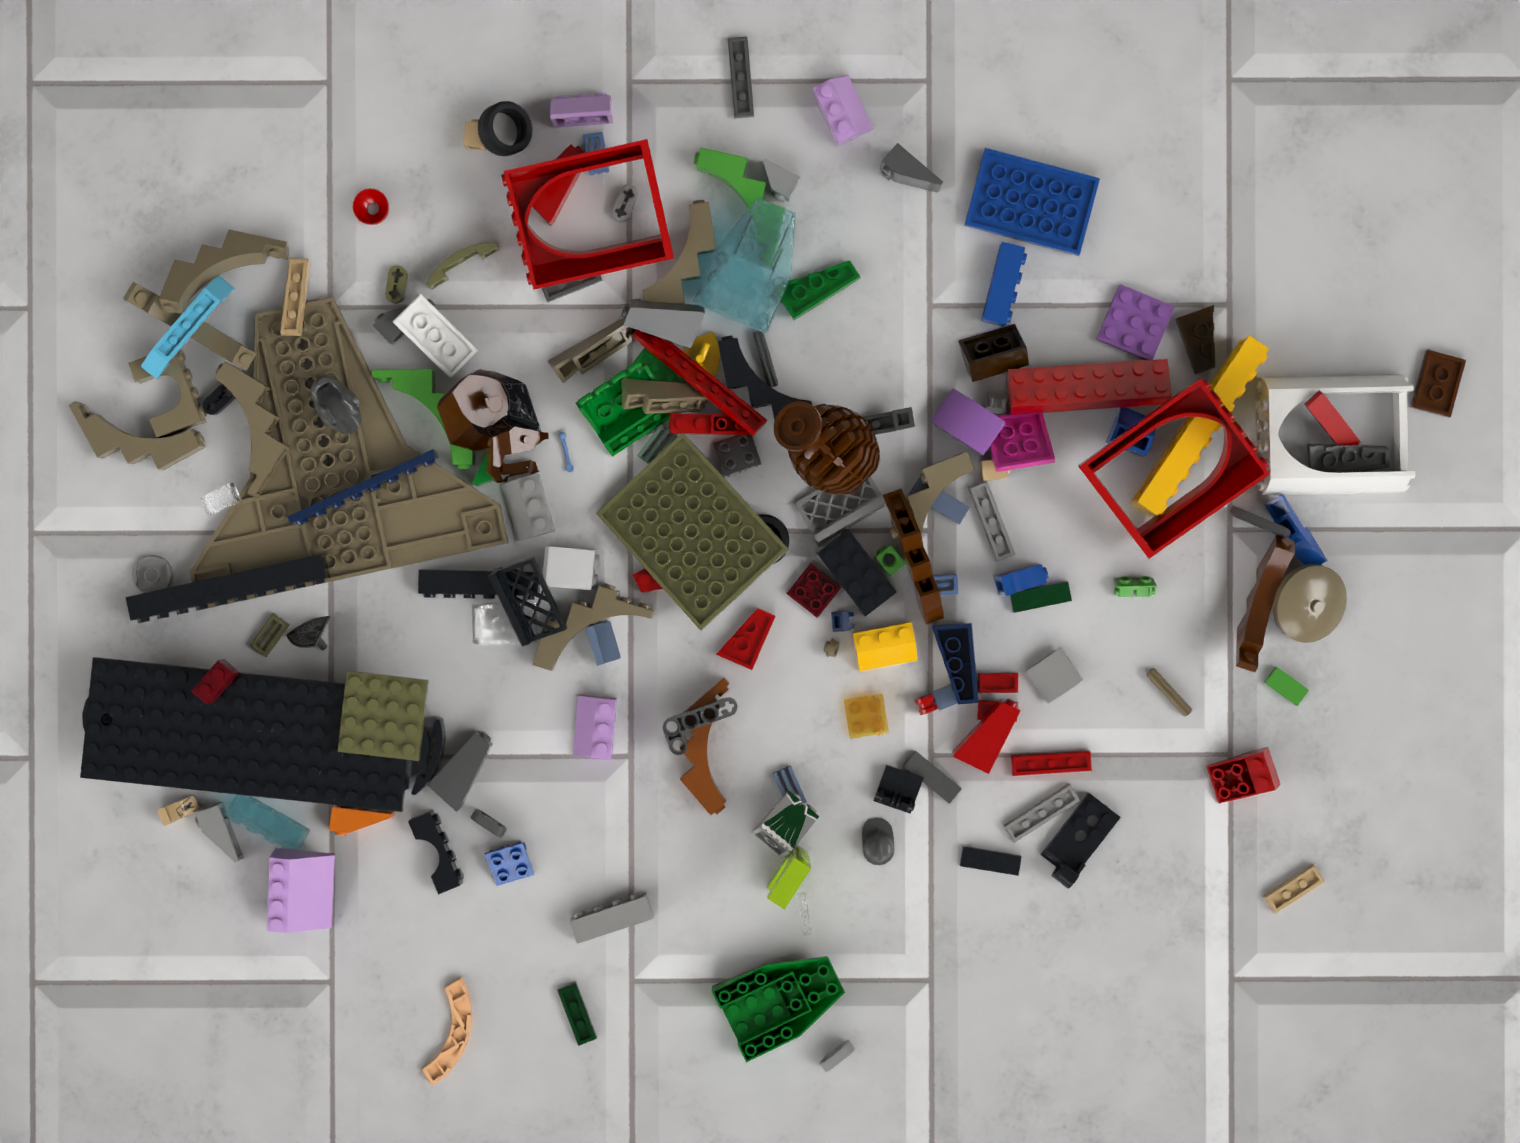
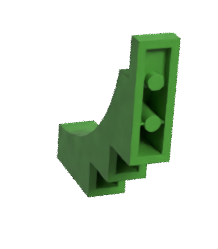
M701 147L700 152H696L694 158L697 171L709 174L724 182L742 199L753 219L758 245L768 247L767 250L763 249L761 261H764V267L772 269L785 207L763 202L766 182L744 178L747 166L746 157Z
M372 370V378L378 380V383H390V380H392L393 389L406 393L423 403L436 416L445 431L437 405L446 393H435L434 370ZM450 444L452 465L458 466V469H470V466H475V451Z

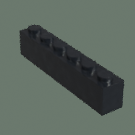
M419 570L418 594H424L425 598H436V594H444L443 598H456V594H463V598H475V595H483V599H495V595H497L488 577L493 571ZM511 571L506 572L508 579L515 582L518 574ZM524 572L531 576L533 575V572ZM520 576L518 584L528 588L530 580ZM533 582L531 590L540 593V585ZM518 588L515 590V594L523 596L524 599L526 592ZM529 594L527 600H535V596Z

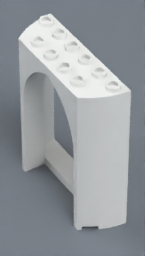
M1399 374L1258 378L1255 385L1256 392L1259 393V400L1256 402V411L1259 412L1256 429L1259 432L1260 438L1257 441V449L1260 452V458L1263 456L1269 464V467L1266 469L1270 473V475L1258 482V491L1261 492V496L1405 492L1410 487V478H1415V471H1409L1407 392L1414 391L1413 384H1408L1407 382L1408 377ZM1319 390L1323 394L1393 393L1394 471L1328 473L1311 469L1299 463L1284 448L1278 436L1280 426L1287 414L1295 406L1312 397Z

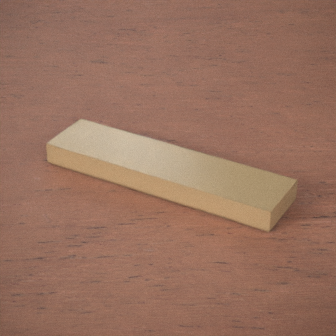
M289 258L280 329L281 335L302 336L310 271L309 259Z

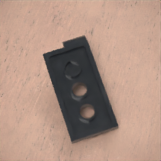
M1089 792L1040 854L1056 867L1052 877L1067 889L1076 882L1080 872L1086 866L1087 860L1121 818ZM1091 815H1096L1098 818V822L1094 826H1090L1087 822L1088 817ZM1078 831L1085 832L1086 837L1083 841L1076 840L1075 835Z

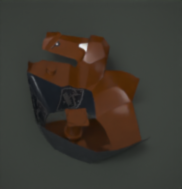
M479 369L460 379L439 400L437 409L450 444L472 451H481L487 448L486 472L494 482H507L508 477L526 473L532 475L539 472L536 462L532 460L510 464L503 462L505 455L533 450L543 440L549 439V434L542 432L527 386L524 383L498 372Z

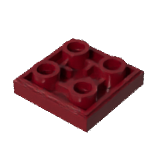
M810 563L786 594L818 618L842 587Z

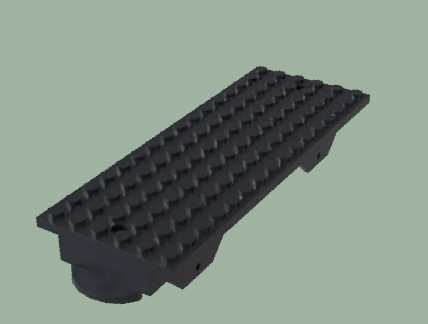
M93 657L89 696L85 701L82 712L85 735L80 778L402 812L405 791L409 789L410 778L421 772L429 757L430 737L425 726L423 727L419 761L338 752L345 683L240 672L214 703L207 705L191 691L210 669Z

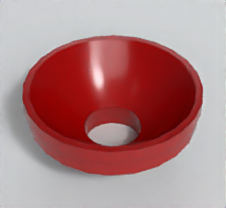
M369 188L360 191L356 195L352 208L355 217L360 222L367 225H377L388 216L389 202L382 192ZM375 203L378 205L379 211L371 215L368 212V206Z

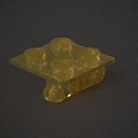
M883 694L844 700L850 739L889 733Z

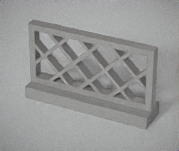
M871 476L868 478L871 485L866 484L867 480L861 485L863 487L860 497L850 494L842 495L846 496L843 507L832 504L835 494L831 495L830 503L819 501L820 494L823 493L819 490L814 491L795 503L819 545L886 506L883 495ZM865 487L874 489L877 496L872 499L863 498ZM848 497L859 500L858 506L855 509L845 508ZM807 501L815 503L813 513L804 512L801 505ZM818 504L829 506L826 517L815 514ZM831 507L842 510L841 516L838 519L828 518ZM814 517L825 520L824 526L815 531L812 525Z

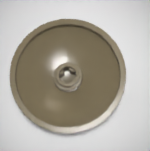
M1319 564L1303 565L1290 572L1280 583L1273 602L1274 619L1280 631L1287 637L1303 643L1315 642L1329 635L1340 623L1346 609L1347 593L1344 582L1334 570Z

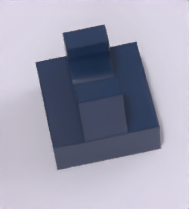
M831 612L833 632H844L854 629L855 624H850L849 617H853L854 612Z

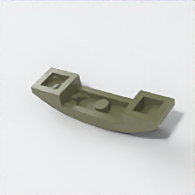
M481 243L459 250L445 259L435 269L427 282L428 287L434 289L449 280L445 274L447 271L476 254L485 259L499 251V247L496 243Z

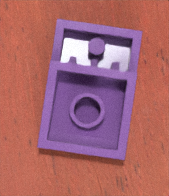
M954 388L930 420L936 427L982 456L1006 424L992 412Z

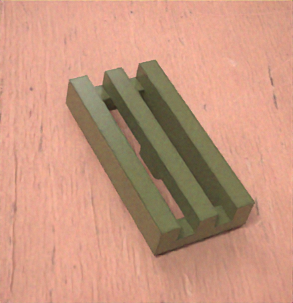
M272 613L250 646L265 657H268L290 624ZM274 620L277 621L261 645L257 646ZM280 625H282V628L279 630V632H278L277 635L274 637V639L272 640V642L270 643V645H269V646L267 647V649L264 651L263 649H264V647L266 646V644L269 642V640L271 639V637L274 635V633L276 632V630L278 629V627H279Z

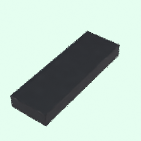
M962 846L959 865L961 867L1019 876L1022 856Z

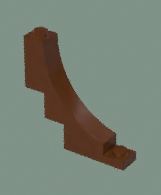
M902 488L884 494L883 499L902 548L925 624L944 619L940 591L934 580L930 560L923 546L921 531Z
M1275 535L1256 570V583L1247 597L1246 613L1237 627L1236 666L1252 672H1256L1258 668V654L1263 647L1266 627L1276 591L1295 554V541L1287 537Z

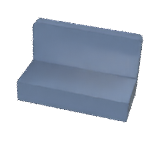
M610 621L586 628L597 666L621 658Z

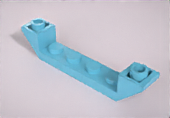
M217 276L201 291L152 348L141 367L158 379L168 368L169 362L235 288L223 278Z

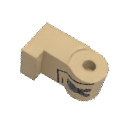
M193 795L160 808L157 812L163 826H166L200 810V807Z

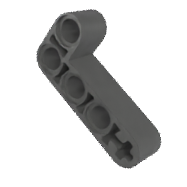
M726 697L667 718L663 723V732L670 751L675 755L685 753L688 742L684 732L734 715L738 708L736 700ZM727 701L730 704H734L731 712L725 709L721 711L723 715L719 716L717 704H719L720 708L724 707ZM705 709H714L715 716L710 719L705 717ZM687 715H694L697 721L694 725L686 723L685 718ZM670 721L675 722L678 726L674 732L667 729L666 725ZM674 741H682L684 748L679 751L674 749Z

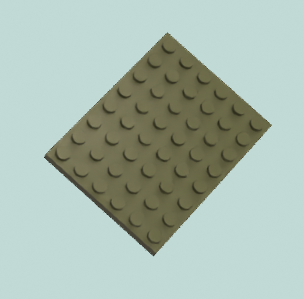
M683 432L596 513L701 631L789 550Z

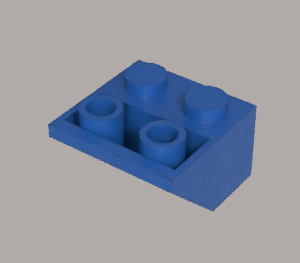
M1126 407L1119 408L1106 443H1110L1146 417V415ZM1156 429L1126 451L1140 457L1147 456L1155 437Z

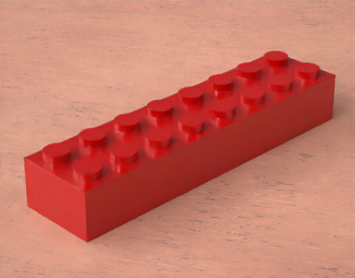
M1168 359L1008 369L1006 376L1010 415L1162 405L1172 397Z

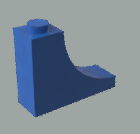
M1042 564L993 576L998 595L1000 596L1012 595L1028 588L1046 584V579L1049 578L1047 569Z

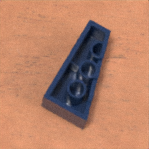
M972 623L932 626L958 705L978 703Z

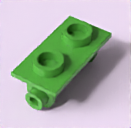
M1122 576L1114 579L1117 587L1114 588L1115 596L1133 597V590H1136V597H1151V595H1155V587L1157 585L1154 579L1149 576H1141L1139 578Z

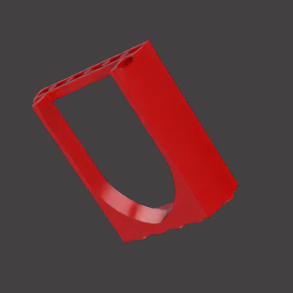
M648 139L510 169L501 174L504 187L508 186L507 202L509 207L513 206L512 222L514 226H518L519 231H517L516 237L518 245L523 246L521 257L523 265L528 266L529 273H526L528 284L533 286V290L674 259ZM644 159L660 235L593 250L569 251L547 243L529 225V214L535 200L546 187L558 179L576 173Z
M1205 377L1202 380L1198 378L1078 465L1148 559L1270 475L1266 469L1269 467V464L1263 456L1258 458L1255 454L1258 449L1246 436L1247 434L1237 421L1232 422L1235 418L1226 406H1220L1223 404L1222 400L1213 389L1209 391L1212 387ZM1184 417H1202L1220 423L1224 431V445L1221 457L1211 474L1197 487L1168 506L1162 514L1154 516L1139 528L1133 524L1095 474L1097 470L1169 421Z

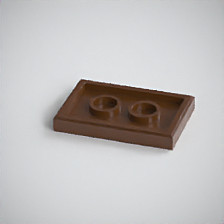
M1426 350L1411 408L1450 418L1466 360Z

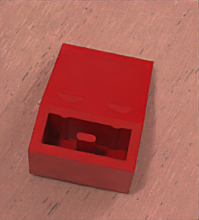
M1268 747L1249 751L1206 766L1219 804L1274 791L1281 785Z

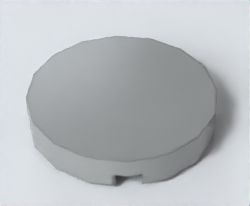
M145 556L133 567V583L143 593L169 588L173 580L172 567L167 560L160 556Z

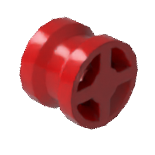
M933 693L914 700L915 704L920 708V715L938 709L937 704L933 701Z

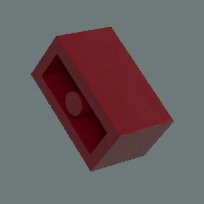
M225 659L217 660L191 692L207 705L212 704L240 672Z

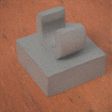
M988 392L985 408L993 414L1004 415L1008 395Z

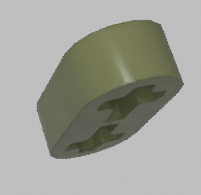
M393 266L388 273L385 295L387 300L393 304L401 303L405 297L408 273L402 266ZM400 270L403 277H399L398 283H396V277L393 274ZM395 286H397V292L400 293V296L393 300L390 293H393Z

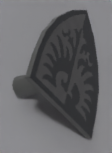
M319 617L301 624L286 635L289 642L300 648L316 647L317 645L321 650H325L327 644L321 638V635L331 617Z

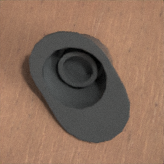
M883 818L870 819L865 823L862 830L864 857L871 864H886L894 855L892 826Z

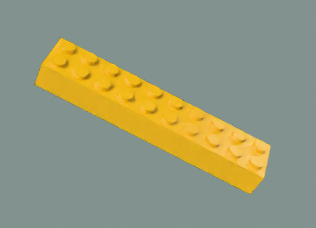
M1250 335L1239 340L1210 383L1212 388L1209 391L1212 389L1223 402L1220 406L1225 405L1230 413L1235 406L1233 404L1235 399L1240 398L1245 392V384L1248 381L1251 382L1256 376L1257 371L1255 370L1258 365H1262L1268 358L1266 353L1269 348ZM1188 417L1130 504L1149 517L1162 514L1168 506L1166 504L1170 497L1173 498L1178 492L1179 488L1177 486L1180 481H1185L1190 474L1188 470L1192 464L1195 465L1200 459L1201 454L1199 453L1202 448H1207L1213 438L1210 436L1214 431L1217 432L1222 425L1207 418Z

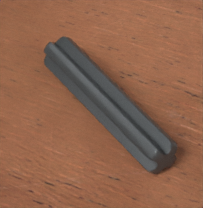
M763 330L755 331L753 336L767 384L771 388L778 386V380Z

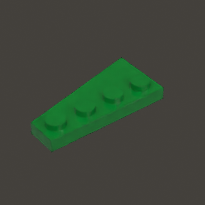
M849 260L828 267L823 271L808 274L806 277L773 286V290L792 319L796 320L858 281L861 277Z

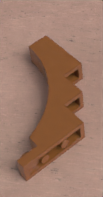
M724 677L686 711L717 701L718 699L715 696L718 694L721 697L729 690L727 688L729 682ZM707 708L704 711V715L709 719L713 718L715 711L712 708ZM687 715L685 718L688 725H694L697 721L694 715ZM710 723L690 730L694 735L687 740L688 747L684 754L694 766L682 775L680 780L710 815L714 812L717 815L725 808L726 799L716 786L709 767L707 749L709 731L712 724ZM684 743L680 746V750L684 748Z

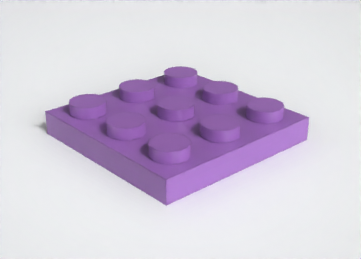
M1119 284L1096 340L1141 359L1153 360L1175 307Z

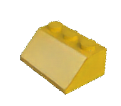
M912 622L852 633L859 671L918 661Z

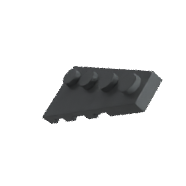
M1307 444L1309 468L1328 473L1367 472L1390 467L1389 449L1386 446Z

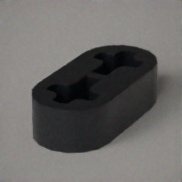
M222 384L203 401V410L207 414L218 415L235 399V396L230 391V397L224 396L221 399L225 394L223 390L227 389ZM216 401H219L217 404H215L216 410H209L210 402L215 403Z

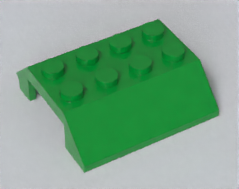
M643 358L610 378L609 381L599 385L591 393H587L575 403L612 457L669 420L670 413L645 414L642 409L643 406L631 409H623L622 379L657 381Z

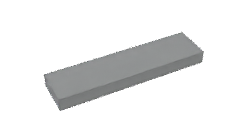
M986 481L968 488L996 562L1016 555L988 482Z
M1069 783L1003 825V827L1015 843L1081 800Z

